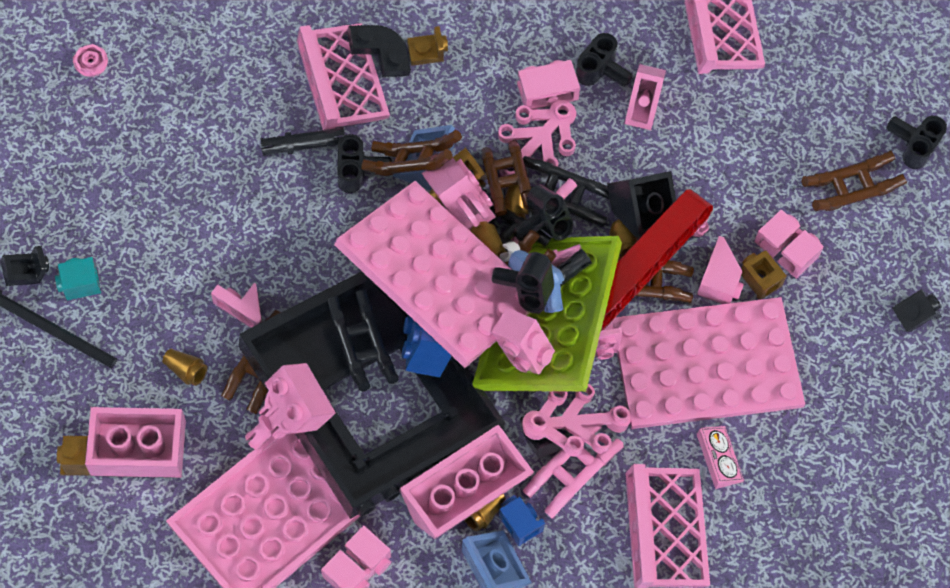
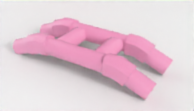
M602 425L584 428L595 434L602 428ZM615 439L605 454H597L596 457H593L583 447L581 453L576 457L586 467L575 478L562 467L571 456L567 455L564 449H561L531 478L532 480L522 491L529 498H532L552 475L561 481L565 487L544 510L553 519L574 495L624 447V444L620 439ZM570 444L571 447L577 449V446H576V445Z

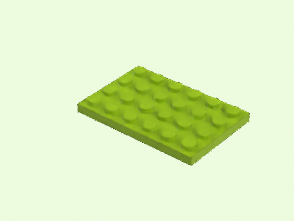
M619 236L567 237L560 241L552 238L546 247H543L537 241L534 243L529 253L538 252L544 254L547 249L552 251L557 249L559 252L580 244L592 264L561 286L564 310L547 313L543 310L538 314L529 313L527 315L537 320L555 350L550 363L544 367L540 375L531 371L524 373L516 369L496 341L480 355L472 384L474 388L483 391H587L622 245Z

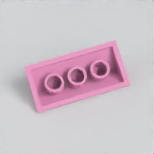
M498 424L401 487L400 492L414 524L436 539L531 476L534 471Z

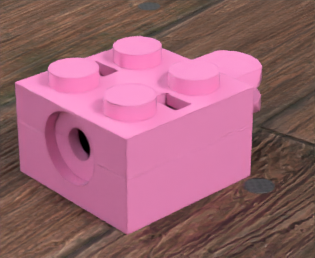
M452 158L437 170H426L421 173L445 208L469 231L473 226L477 227L480 225L479 222H489L495 218V215L490 210V207L494 204L481 189L479 182L461 159L456 162Z

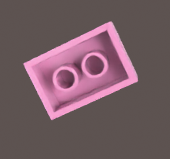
M91 407L85 461L90 475L182 478L186 419L182 409Z

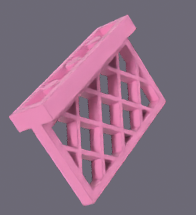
M684 0L698 74L710 73L712 69H760L765 67L752 0H732L729 5L721 0ZM710 2L722 10L718 17L708 10ZM736 2L746 9V14L743 17L731 8ZM725 14H728L738 22L733 28L721 20ZM715 25L727 33L723 40L713 33L712 28ZM740 25L750 31L751 37L748 40L736 32ZM730 36L743 45L738 51L725 43ZM721 48L732 58L730 60L718 61L717 51ZM747 48L755 54L756 60H747L741 55V52Z
M310 25L299 28L297 44L323 130L388 119L390 116L372 55L356 54L366 61V64L361 69L349 62L354 56L351 52L346 59L333 52L338 44L350 51L349 42L343 39L347 34L349 25L312 30ZM326 37L334 43L328 50L318 43L317 38ZM328 58L341 64L336 73L325 66ZM345 67L358 74L353 82L340 75ZM361 77L373 83V87L369 92L356 85ZM335 81L348 87L343 96L332 90L331 86ZM352 90L365 97L360 105L347 99ZM370 100L378 104L381 111L371 113L363 107ZM344 104L355 112L352 116L341 118L338 109Z
M633 464L626 472L634 588L709 587L710 576L700 469L646 468L645 464ZM649 476H658L667 484L660 494L649 485ZM679 477H692L693 490L688 495L675 484ZM669 488L683 499L675 509L661 497ZM656 502L669 513V516L662 523L652 515L651 507ZM685 502L695 510L696 518L691 523L677 512ZM672 516L685 528L678 538L664 527ZM695 523L697 525V530L693 527ZM658 531L672 542L664 553L654 544V536ZM687 532H690L698 539V548L693 553L680 542ZM674 546L688 557L680 568L666 556ZM698 552H699V558H700V560L696 557V554H697ZM661 560L675 572L670 579H657L656 566ZM690 561L700 568L701 580H692L682 571Z

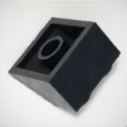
M671 171L607 183L612 212L635 237L643 236L676 201Z

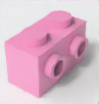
M509 308L505 310L491 331L510 363L524 373L531 371L540 375L544 367L550 363L555 352L536 319Z

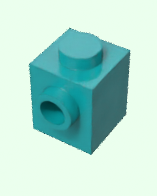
M93 257L84 259L71 258L65 263L58 264L60 275H55V282L58 292H63L67 301L101 293L97 267Z

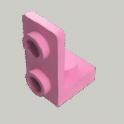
M613 322L600 332L595 357L597 356L600 360L613 357L614 353H617L623 333L620 327L614 328Z

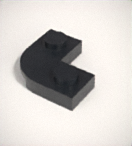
M349 25L347 35L351 54H378L382 77L409 76L411 69L406 45L398 33L380 25Z

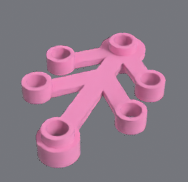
M557 101L551 105L550 109L532 110L526 105L517 108L515 118L519 124L525 125L530 123V121L548 120L542 127L514 128L510 124H503L499 127L498 138L503 143H509L512 140L530 139L521 149L522 157H531L541 146L543 161L558 167V160L554 157L551 136L558 127L561 138L558 148L560 154L571 156L575 152L576 143L571 138L570 124L576 119V109L568 101ZM565 110L567 114L561 115L558 111ZM527 113L529 116L524 118L521 117L519 114ZM508 131L511 135L504 136L502 132ZM569 144L572 148L564 149L562 146ZM499 170L500 177L515 174V171Z
M588 384L586 391L588 396L582 392H575V398L564 414L558 417L550 416L556 406H561L565 402L568 393L567 391H550L548 400L540 411H530L524 416L522 427L524 434L528 438L540 440L546 437L563 448L565 453L572 457H576L581 453L584 442L590 445L596 453L605 454L612 443L610 437L604 433L595 435L584 427L607 425L611 431L621 433L630 424L631 415L630 411L624 406L613 407L609 412L578 415L583 406L589 403L595 394L594 388ZM554 394H559L561 398L556 397ZM556 429H565L574 436L567 438ZM598 441L603 442L605 446L600 445ZM570 444L576 445V446H577V449L571 447Z

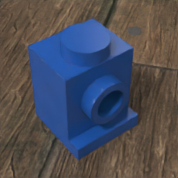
M514 495L501 504L502 508L499 511V518L518 547L544 531V520L541 518L536 521V518H538L537 513L529 502L525 504L521 497L517 498Z

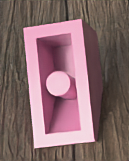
M639 64L624 124L647 130L652 129L666 70Z
M718 237L697 295L720 304H729L732 298L739 299L744 283L739 282L742 270L724 237Z

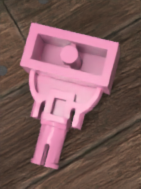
M307 363L283 365L265 382L269 391L265 398V405L259 410L261 415L259 423L245 435V439L248 441L254 437L248 444L251 448L259 449L271 436L275 439H280L286 434L316 431L336 413Z

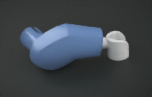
M512 241L503 244V248H506L508 252L500 254V259L503 262L509 261L508 266L515 271H520L529 253L520 250L516 242ZM552 265L554 289L544 308L547 313L564 310L560 287L563 283L562 281H564V276L561 270Z

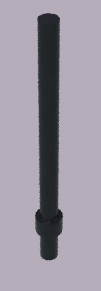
M0 290V307L111 369L116 364L117 358L6 297L2 294V290Z

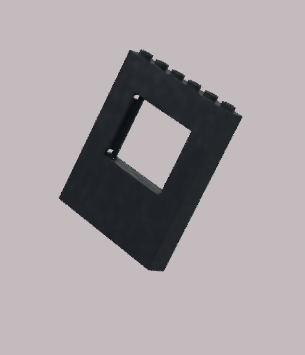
M361 271L240 333L239 348L267 391L269 390L265 382L283 365L303 363L308 364L320 387L324 390L351 375L339 337L332 323L327 299L339 297L347 326L362 323L355 292L366 289L388 354L400 350L402 353L403 345L407 341L408 335L403 332L404 323L409 315ZM368 333L351 337L356 352L373 348ZM451 356L440 377L416 373L442 412L367 454L363 453L337 412L318 430L295 433L350 519L357 515L363 517L375 509V505L383 500L386 502L394 500L401 494V487L498 424L503 429L505 421L483 390L474 388L472 385L474 377L467 367L464 368L453 356ZM377 359L362 362V367L365 368L373 364Z

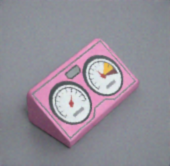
M726 427L700 428L697 437L715 489L744 482Z

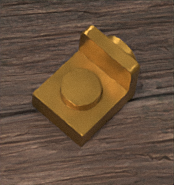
M440 26L434 27L433 35L407 38L411 66L444 61V52L448 51V42L446 35L441 36Z

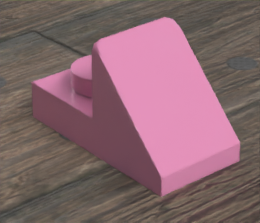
M256 283L251 286L242 299L235 290L231 288L224 289L220 285H217L211 292L213 304L250 328L262 323Z

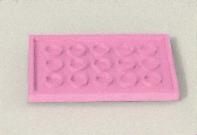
M416 181L412 182L338 237L334 244L464 368L496 342V338L492 335L491 331L507 308L526 316L530 313L520 306L515 287L492 282L494 268L512 269Z
M782 297L615 317L612 321L614 328L620 327L623 333L617 355L627 409L631 415V429L804 408L805 406Z
M286 434L280 439H275L271 436L259 449H254L172 515L166 522L222 588H276L356 521L360 515L349 518L295 434Z

